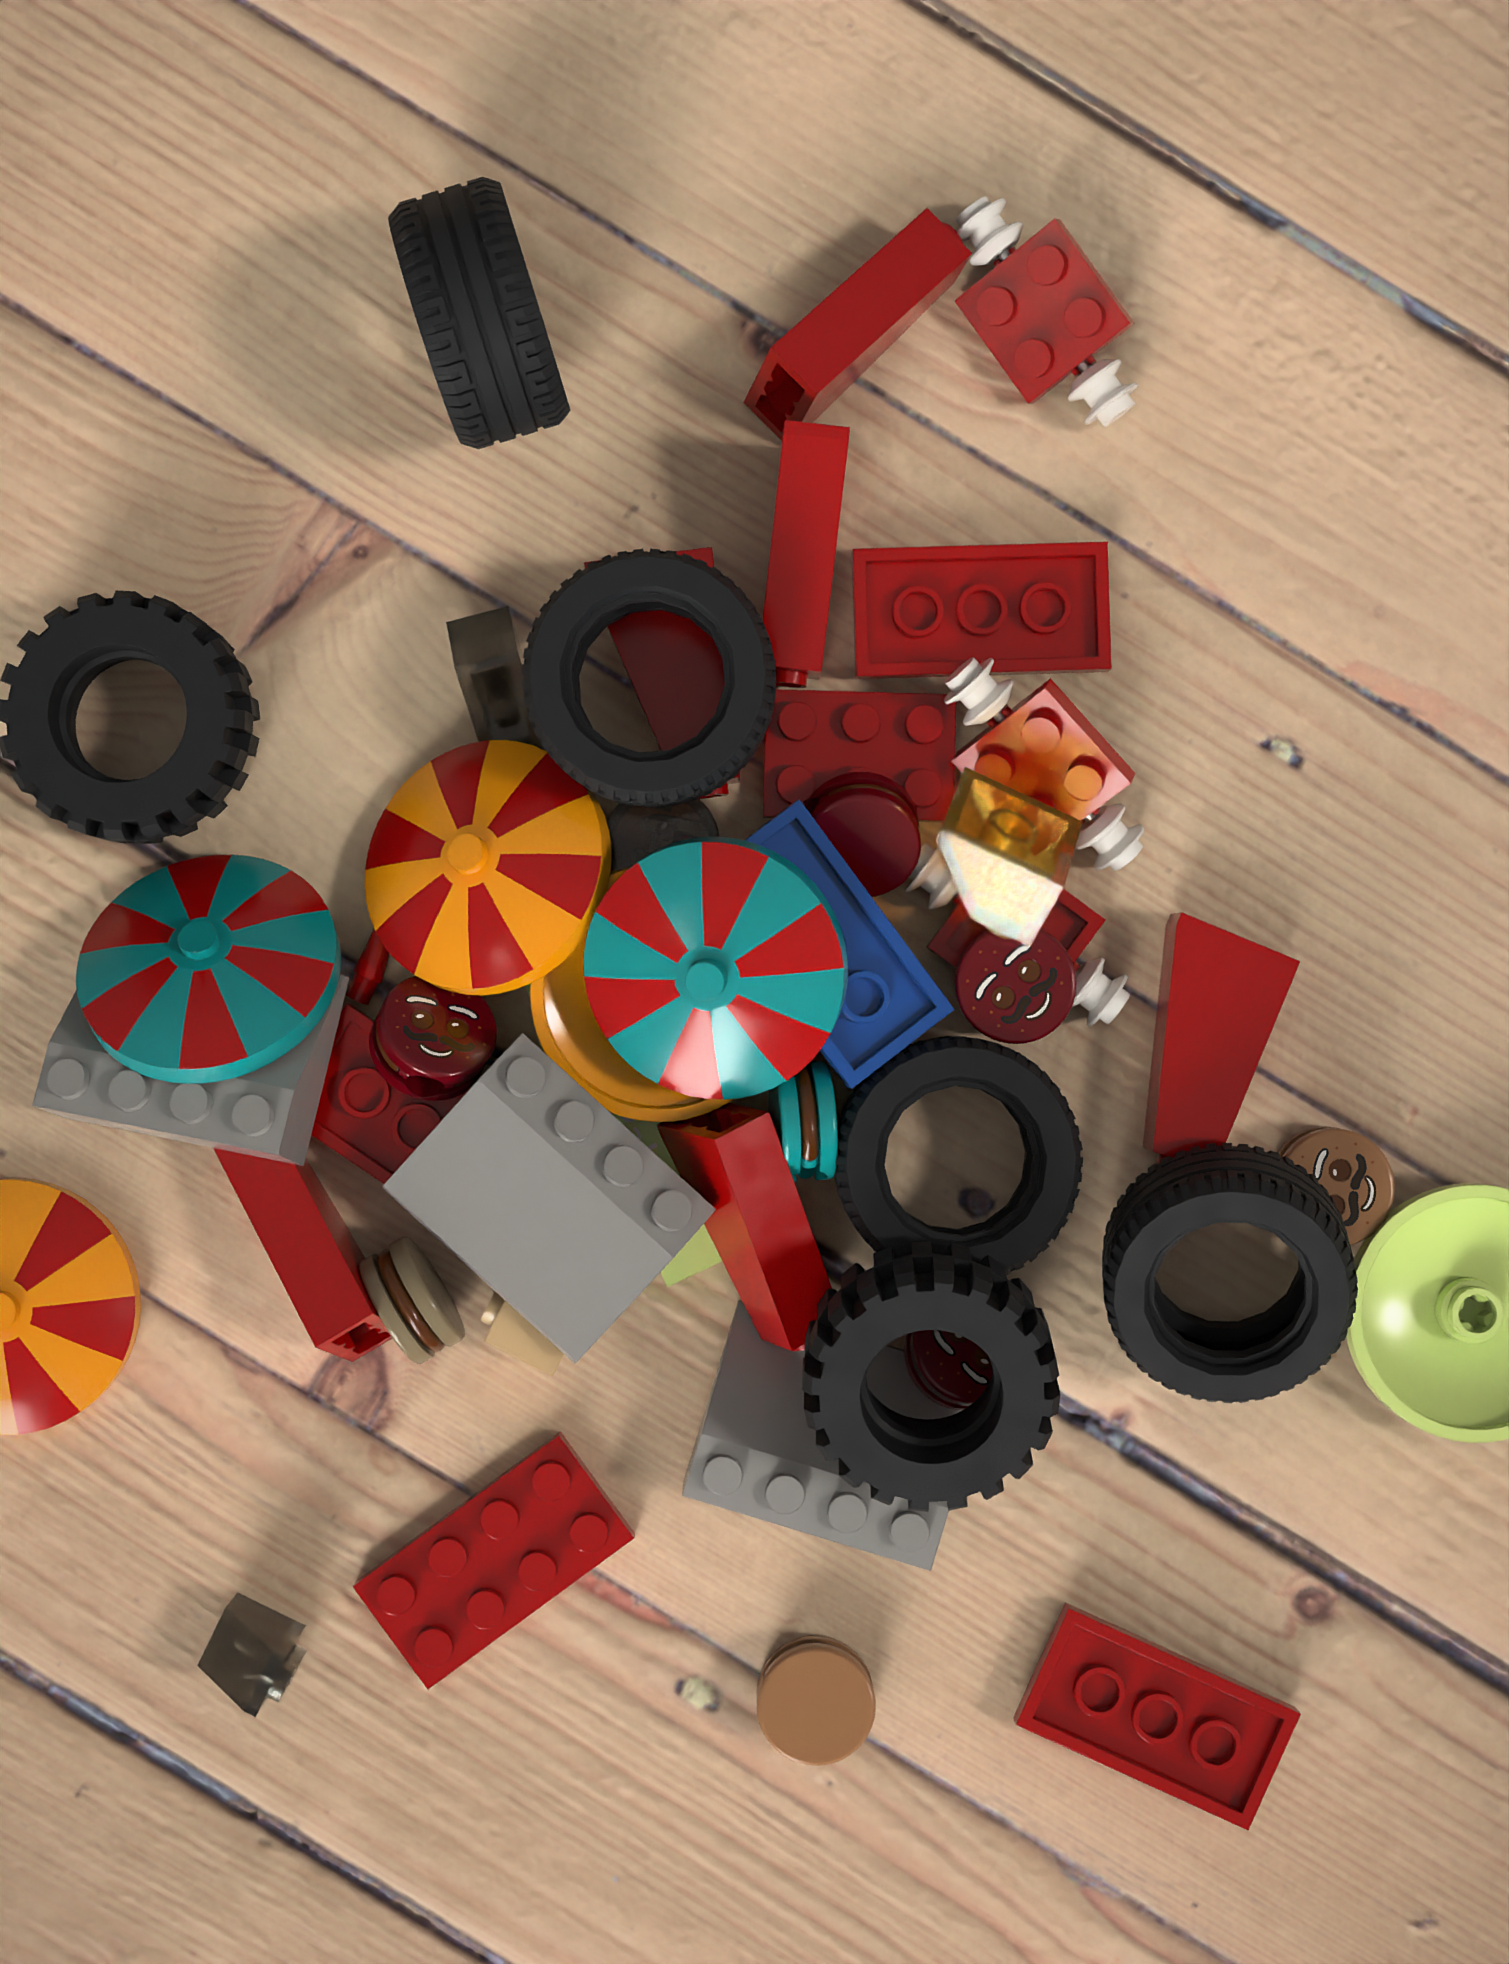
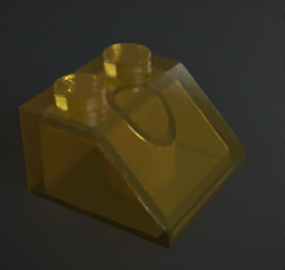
M965 767L958 780L936 841L970 919L984 925L991 933L998 937L1014 939L1031 947L1064 888L1083 821Z

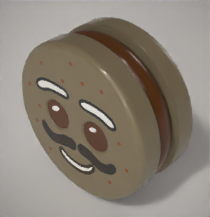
M403 1236L389 1244V1249L382 1250L379 1255L372 1254L360 1262V1277L373 1307L394 1341L414 1363L422 1364L435 1356V1352L441 1351L446 1345L451 1347L465 1337L462 1319L447 1288L428 1258L412 1239Z

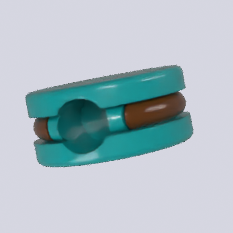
M811 1061L792 1078L768 1090V1112L770 1113L794 1182H797L796 1174L802 1179H808L812 1176L815 1180L831 1179L834 1177L837 1168L838 1130L832 1078L828 1065L824 1061Z

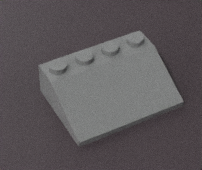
M340 974L334 997L321 1020L297 1046L285 1055L248 1074L223 1081L198 1084L173 1083L153 1079L127 1068L114 1059L94 1036L81 1009L76 989L49 1041L32 1106L67 1119L304 1166L349 977Z
M523 1033L480 1077L382 1187L574 1364L578 1362L668 1265L716 1210Z
M738 1300L685 1474L682 1496L931 1571L949 1513L947 1501L929 1502L928 1512L908 1510V1499L895 1496L893 1503L887 1505L871 1498L870 1484L864 1481L859 1487L853 1488L839 1476V1459L833 1462L824 1459L816 1446V1430L809 1428L804 1413V1391L802 1390L805 1350L790 1351L762 1340L743 1302ZM886 1345L876 1354L867 1368V1385L872 1394L886 1407L901 1415L917 1419H938L961 1411L938 1405L917 1388L908 1372L904 1350Z

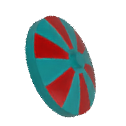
M709 836L689 838L673 842L644 856L627 869L603 896L595 910L585 941L583 963L586 992L592 1012L606 1039L616 1052L643 1076L667 1089L692 1097L720 1100L743 1098L765 1092L786 1082L809 1064L821 1050L836 1025L846 996L848 981L846 945L839 922L826 897L816 884L788 859L763 846L741 839Z
M230 854L196 857L168 865L150 873L125 889L103 910L89 930L79 954L76 968L77 996L83 1014L98 1042L114 1059L127 1068L147 1077L166 1082L184 1084L218 1082L248 1074L272 1063L297 1046L314 1029L328 1009L336 992L341 970V949L332 917L322 897L305 879L292 870L265 859Z

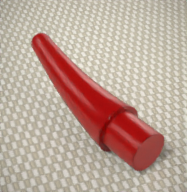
M374 928L353 969L355 974L345 994L352 1000L365 1005H369L378 983H382L390 955Z

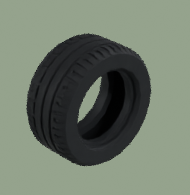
M486 177L467 181L465 186H461L459 183L444 188L445 192L442 193L436 190L423 194L422 199L419 200L415 197L399 202L388 216L390 232L406 289L449 418L459 442L476 449L494 445V441L497 440L502 443L515 439L516 435L520 433L522 436L538 432L537 428L539 427L547 429L559 425L571 411L501 183Z
M642 548L633 550V552H617L618 556L611 557V555H607L598 562L593 561L586 564L588 568L583 571L581 569L577 570L573 577L569 580L566 579L560 584L561 588L558 591H553L549 601L544 603L539 610L541 614L539 618L535 617L532 625L533 629L529 632L526 640L528 647L524 648L523 654L524 664H522L521 674L524 678L521 683L522 690L524 691V704L528 710L529 720L541 745L564 772L585 788L604 798L630 806L661 808L671 805H682L685 802H692L702 796L711 794L717 788L720 789L727 781L739 774V771L747 765L750 758L759 749L758 746L761 741L763 742L772 719L776 698L777 680L772 645L760 614L756 611L753 603L746 597L742 589L734 584L733 580L724 576L714 566L711 568L707 566V562L693 559L692 556L684 553L682 556L677 555L676 551L666 550L665 552L660 551V549L650 548V552H644ZM663 610L690 619L713 639L723 659L725 686L715 715L696 737L670 750L636 752L611 744L593 729L581 705L579 675L588 648L608 625L632 613Z
M945 1036L909 1044L855 1086L853 1092L847 1098L845 1106L842 1108L841 1116L837 1123L838 1156L834 1175L843 1207L855 1229L875 1252L892 1246L896 1257L912 1254L911 1242L931 1241L932 1253L947 1254L948 1246L950 1243L970 1247L972 1261L980 1264L983 1257L989 1255L1005 1265L1006 1275L1011 1274L1010 1272L1014 1270L1017 1271L1025 1267L1024 1263L1028 1260L1032 1262L1036 1259L1041 1251L1044 1252L1049 1247L1048 1243L1052 1239L1055 1241L1060 1229L1064 1228L1068 1222L1066 1217L1069 1212H1073L1074 1201L1080 1191L1077 1188L1078 1182H1082L1081 1167H1083V1157L1080 1156V1151L1083 1148L1079 1139V1127L1075 1125L1074 1119L1076 1118L1068 1106L1069 1103L1066 1097L1062 1096L1061 1089L1053 1083L1048 1074L1042 1071L1037 1064L1019 1052L995 1042L964 1036ZM953 1086L980 1089L999 1100L1018 1124L1025 1150L1022 1178L1008 1204L985 1222L959 1229L927 1225L905 1212L892 1195L885 1169L888 1137L903 1111L925 1094Z
M1215 1143L1206 1144L1207 1148L1200 1149V1146L1190 1147V1151L1181 1150L1176 1152L1173 1158L1167 1156L1161 1159V1163L1151 1165L1148 1168V1173H1141L1135 1178L1136 1182L1130 1183L1125 1190L1126 1194L1121 1195L1117 1201V1207H1114L1111 1212L1110 1221H1108L1105 1228L1102 1251L1104 1303L1108 1321L1111 1324V1330L1114 1336L1118 1338L1121 1349L1126 1351V1356L1132 1362H1136L1137 1367L1143 1373H1148L1149 1378L1156 1382H1161V1385L1169 1390L1175 1389L1178 1394L1184 1396L1189 1394L1191 1398L1197 1400L1205 1399L1207 1402L1222 1401L1223 1403L1249 1402L1248 1400L1255 1399L1257 1401L1263 1400L1268 1396H1276L1283 1390L1288 1391L1295 1388L1296 1384H1302L1308 1379V1375H1314L1320 1371V1366L1326 1365L1331 1359V1354L1336 1353L1341 1347L1340 1342L1345 1340L1348 1333L1347 1328L1351 1326L1354 1319L1353 1313L1356 1311L1355 1299L1358 1294V1280L1343 1218L1332 1196H1329L1328 1190L1318 1183L1313 1174H1307V1170L1299 1164L1294 1165L1293 1160L1286 1156L1280 1157L1279 1153L1271 1150L1265 1152L1264 1148L1258 1146L1251 1148L1248 1147V1144L1232 1146V1143H1222V1146H1216ZM1214 1223H1248L1272 1232L1290 1247L1298 1258V1271L1287 1293L1265 1312L1240 1321H1208L1182 1311L1161 1291L1155 1275L1166 1252L1187 1233Z

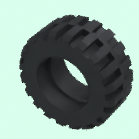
M116 590L113 598L107 599L98 593L89 594L77 598L79 608L69 612L59 606L45 615L44 620L49 627L40 635L28 630L17 644L19 648L26 652L18 667L7 663L0 680L11 685L8 700L0 699V721L6 723L7 735L0 737V749L3 758L14 761L17 769L14 770L11 776L20 790L33 795L37 799L35 806L48 817L67 824L69 829L124 844L125 842H137L140 844L163 842V837L170 835L182 837L198 830L197 822L208 816L213 819L217 817L228 806L224 798L232 788L240 791L249 774L242 770L248 755L256 757L260 739L253 735V721L260 720L258 700L251 696L249 685L253 681L246 666L238 661L234 655L235 649L222 635L192 612L182 609L167 599L156 595L152 599L145 598L136 591ZM128 660L148 661L168 671L183 690L187 709L184 734L171 758L155 772L146 777L133 780L111 778L93 768L85 760L80 750L76 735V716L79 703L88 686L106 669Z
M931 1241L911 1242L912 1254L896 1257L891 1246L873 1253L874 1267L866 1271L860 1264L855 1263L841 1274V1289L839 1291L827 1289L817 1304V1320L809 1322L805 1337L802 1380L804 1413L808 1427L816 1430V1446L820 1453L829 1462L839 1459V1476L853 1488L859 1487L865 1481L870 1484L871 1498L884 1504L891 1505L896 1496L908 1499V1510L928 1512L929 1502L947 1501L948 1511L968 1507L967 1496L981 1492L986 1500L1004 1491L1003 1477L1010 1473L1015 1479H1020L1033 1466L1030 1448L1032 1447L1038 1451L1045 1449L1053 1433L1050 1417L1059 1412L1061 1394L1057 1377L1060 1375L1049 1326L1042 1308L1035 1307L1032 1292L1020 1278L1008 1280L1005 1265L989 1255L983 1257L980 1264L972 1261L970 1247L950 1243L947 1254L932 1253ZM922 1330H943L961 1335L981 1347L991 1360L992 1378L981 1396L964 1410L938 1419H917L901 1415L889 1409L872 1394L866 1379L867 1368L870 1362L883 1347L903 1335Z

